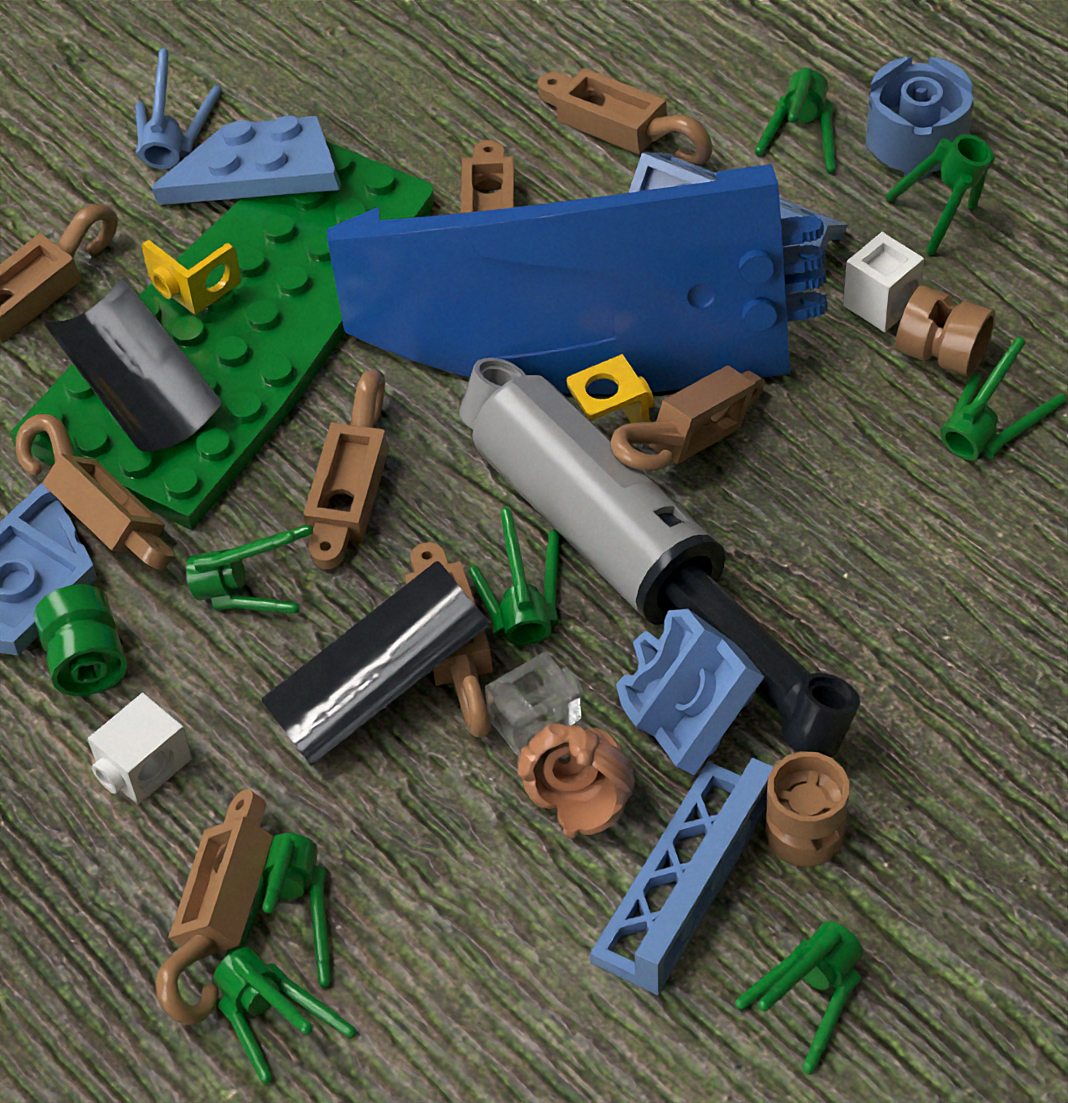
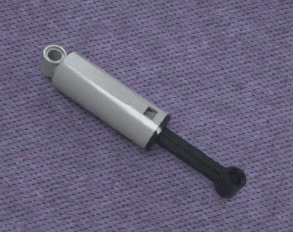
M483 358L478 360L473 367L459 409V416L462 421L473 429L472 439L476 450L645 620L654 625H662L669 610L689 609L737 644L763 674L764 678L758 685V688L779 708L780 716L785 720L781 728L782 737L789 747L796 752H818L831 758L835 756L861 703L856 690L849 683L832 674L821 672L809 673L717 584L723 573L726 561L724 547L643 470L634 469L622 464L611 450V440L552 383L540 375H525L515 364L503 359Z

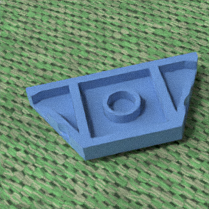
M283 116L276 120L258 122L238 120L222 126L154 183L151 189L158 205L339 190L341 183L317 116L300 118Z
M42 483L0 521V653L19 655L39 636L33 615L36 605L46 595L56 589L69 585H91L97 579L94 565L84 545L81 544L69 515L66 514L60 500Z

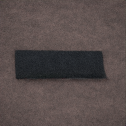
M121 278L109 293L89 311L69 320L57 322L42 320L44 326L139 450L152 452L167 449L188 439L210 419L222 404L216 393L124 278Z
M436 561L262 698V703L311 766L492 622L470 600L439 561Z

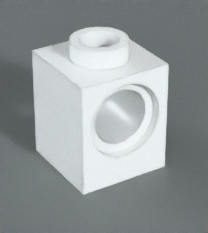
M881 232L846 261L843 306L883 332H886L902 318L911 296L922 284L924 258Z
M143 692L88 737L96 762L91 766L96 778L111 793L116 794L121 790L137 805L192 760L183 726Z

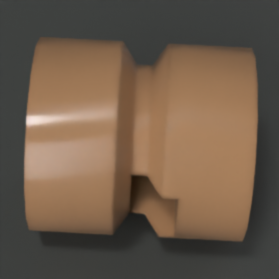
M920 285L914 291L902 315L896 335V351L922 361H928L935 356L938 358L939 367L965 377H971L980 365L989 345L995 325V311L969 301H962L956 306L953 304L952 295Z
M797 752L785 756L776 763L768 776L765 838L770 849L785 862L795 866L806 867L826 863L839 853L845 841L849 803V779L843 767L833 758L818 752Z

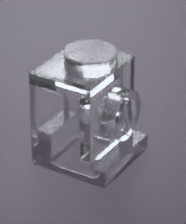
M546 651L485 686L487 709L491 723L518 757L521 749L529 745L528 743L538 731H541L548 724L558 723L570 726L581 719L580 699L584 697L577 677L567 667L560 669Z

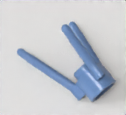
M165 48L159 51L152 119L147 122V114L143 102H137L135 106L138 134L136 156L141 158L145 164L158 169L174 167L179 162L180 157L185 158L192 152L193 143L222 91L220 86H214L211 89L186 134L183 136L182 129L177 120L164 115L169 52Z

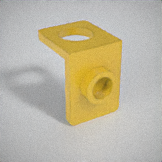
M150 240L141 244L148 276L157 291L167 299L173 297L194 315H197L241 282L236 249L229 243L220 247L189 270ZM225 264V272L221 280L215 286L206 288V279L215 267Z
M623 354L567 377V387L588 419L594 420L622 408L631 423L650 422L649 409L654 407L653 394L646 380L642 376L638 377ZM598 379H609L618 385L617 393L608 399H595L588 395L586 389L590 383Z

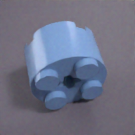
M904 57L884 65L874 75L869 93L866 146L869 151L886 165L902 170L906 176L935 151L942 138L948 139L953 143L957 136L970 134L974 101L970 77L957 65L935 57H929V64L912 63V57ZM939 162L920 180L929 178L932 175L933 171L941 170V162Z

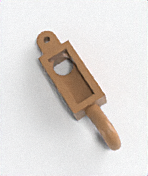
M583 68L574 78L559 72H549L538 79L539 97L544 102L556 106L557 119L560 123L639 155L650 143L668 133L680 132L693 142L696 152L679 148L676 151L677 158L695 165H703L711 157L713 145L704 126L696 119L687 115L668 116L666 100L586 68Z
M496 140L478 142L473 149V158H462L461 213L515 207L514 156H504L503 145ZM500 189L499 191L490 194H484L476 191Z
M101 203L87 205L75 215L57 244H54L42 233H39L0 264V303L12 296L0 306V343L3 344L82 280L74 261V255L88 229L100 220H102L101 231L94 241L87 244L86 252L92 256L97 255L110 244L118 227V216L110 206Z
M727 365L664 399L656 422L630 423L620 426L612 435L610 441L611 450L622 464L634 469L645 471L660 470L667 467L671 462L679 464L740 429L747 408L753 405L761 395L765 380L750 370L741 374ZM630 444H649L648 446L659 454L648 455L639 452Z
M377 369L365 370L358 381L350 425L330 423L303 513L305 525H311L314 530L309 542L310 557L313 564L321 569H332L341 564L349 541L363 543L388 456L389 448L385 430L373 428L379 421L385 394V376L383 372ZM347 494L354 498L350 512L327 509L332 496Z
M37 414L28 418L19 428L16 436L15 450L22 468L31 475H39L41 473L42 466L32 457L31 448L35 436L42 431H46L50 436L55 463L42 484L110 550L134 553L149 566L158 570H165L174 556L170 547L159 538L166 525L97 460L75 456L68 431L61 420L48 414Z
M432 542L421 543L412 549L410 559L413 573L404 575L406 584L434 562L439 561L475 604L461 561L448 564L442 547ZM484 629L431 670L435 686L454 682L466 726L470 734L477 738L487 736L492 730L491 719L478 675L493 672L490 647Z
M244 789L235 796L230 803L223 824L204 830L168 937L181 947L164 961L157 972L155 982L156 995L163 1011L175 1022L185 1025L201 1023L210 1016L217 1005L219 991L216 985L207 984L202 990L200 1002L194 1006L188 1005L179 993V976L181 972L196 961L220 951L239 946L274 837L260 827L266 808V801L250 789Z

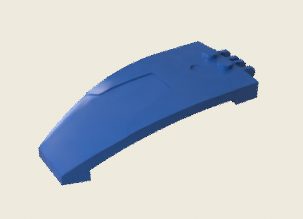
M772 164L718 171L715 172L716 181L468 213L381 220L379 207L328 228L327 241L344 332L401 357L467 377L471 376L473 367L478 360L483 358L503 359L515 364L525 375L542 376L561 393H571L567 387L568 376L623 354L638 377L642 376L646 380L651 392L684 389L727 365L741 374L750 370L761 378L790 374L787 322L805 320L809 317H820V315L825 314L828 307L825 294L807 291L808 289H819L820 286H824L823 283H826V269L823 267V264H825V250H823V247H818V245L805 244L800 246L796 244L816 241V239L821 238V235H824V224L821 218L818 219L817 216L812 217L811 215L781 218L778 182ZM598 379L588 385L586 392L588 394H616L618 385L609 379Z

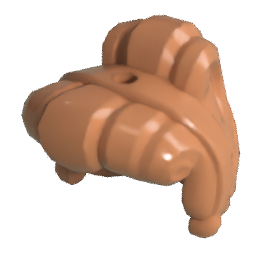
M552 723L538 731L528 743L529 745L521 749L517 760V772L522 780L525 792L535 805L547 809H557L558 821L563 827L565 837L569 839L577 837L579 832L584 835H593L608 829L619 820L624 812L628 798L633 795L635 783L633 763L623 752L617 740L602 729H585L576 725L567 726ZM562 755H569L566 758H560Z

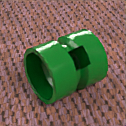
M87 584L69 585L56 589L46 595L36 605L33 616L42 647L47 651L45 659L55 689L62 694L74 697L90 696L116 685L125 675L128 667L119 634L115 630L116 625L107 595L100 588Z

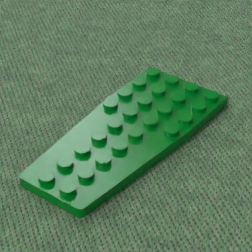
M326 141L341 183L339 190L241 198L176 259L178 263L189 270L220 247L229 243L236 249L241 275L239 285L197 315H194L173 297L170 299L163 297L153 283L138 295L222 401L221 406L201 428L188 439L167 449L152 452L137 449L72 363L10 431L14 446H16V436L19 428L28 418L37 414L53 415L61 420L67 429L75 456L97 460L150 511L193 530L289 415L345 334L327 241V229L379 207L381 220L427 217L435 205L432 184ZM225 264L215 267L206 279V288L215 286L221 280L225 272ZM42 431L35 436L32 443V455L54 465L55 457L50 436L46 431Z

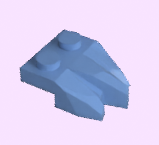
M689 609L669 610L664 619V633L660 639L645 631L633 641L639 663L638 669L633 676L625 674L616 683L621 706L635 727L653 735L676 767L695 775L706 758L718 748L721 737L741 709L750 703L756 688L764 676L737 644Z

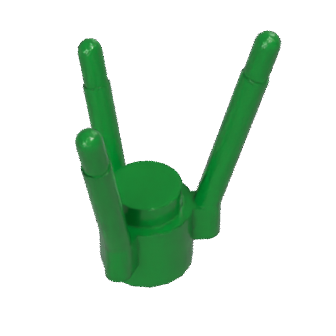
M804 68L796 71L790 77L786 95L779 98L777 108L755 148L757 156H762L765 153L786 115H788L790 123L797 121L803 123L810 122L818 117L821 121L826 172L829 174L835 172V148L832 128L834 104L826 99L829 86L824 75L810 68Z
M961 134L954 139L953 143L948 139L942 138L932 154L886 193L885 200L893 202L941 162V178L953 191L926 248L928 255L932 256L936 253L969 187L971 189L967 207L970 210L977 208L988 170L995 160V155L984 140L974 135Z
M1017 337L974 400L973 398L982 377L978 373L971 376L950 418L941 427V439L944 445L957 457L972 461L977 459L982 453L987 458L993 459L1003 445L1067 402L1065 394H1058L999 434H996L998 417L993 409L986 404L1024 347L1025 339L1023 337Z
M503 507L501 509L503 533L514 586L504 592V599L499 605L480 569L472 565L468 572L492 618L495 635H505L506 640L515 645L536 644L550 635L551 627L559 624L555 605L560 535L556 530H551L548 534L542 595L534 585L527 584L512 510L509 507Z
M304 525L232 549L190 556L187 561L186 576L191 594L199 601L211 599L215 611L239 608L276 613H298L300 605L296 602L238 596L234 593L237 588H242L245 584V568L242 559L310 536L314 531L311 525Z
M282 833L273 837L239 946L227 949L224 959L230 953L244 946L263 900V911L270 914L274 912L278 898L297 899L303 895L305 890H309L318 983L321 987L327 988L331 983L324 900L327 870L315 865L318 848L311 839L295 833Z
M832 921L823 922L809 940H802L787 958L739 996L735 1001V1006L737 1009L743 1010L759 997H762L758 1002V1009L766 1012L802 979L819 990H826L830 985L834 986L836 989L803 1063V1071L811 1074L815 1071L826 1049L849 994L862 979L854 969V966L864 954L863 947L856 936L846 927Z
M243 947L230 953L216 968L213 976L214 983L225 995L219 1002L218 1008L232 1023L251 1065H253L259 1080L263 1084H269L273 1077L245 1019V1012L248 1011L251 1015H260L273 1006L301 1033L308 1035L313 1031L312 1023L280 991L347 1038H353L357 1034V1030L352 1024L290 980L275 963L267 965L250 947Z

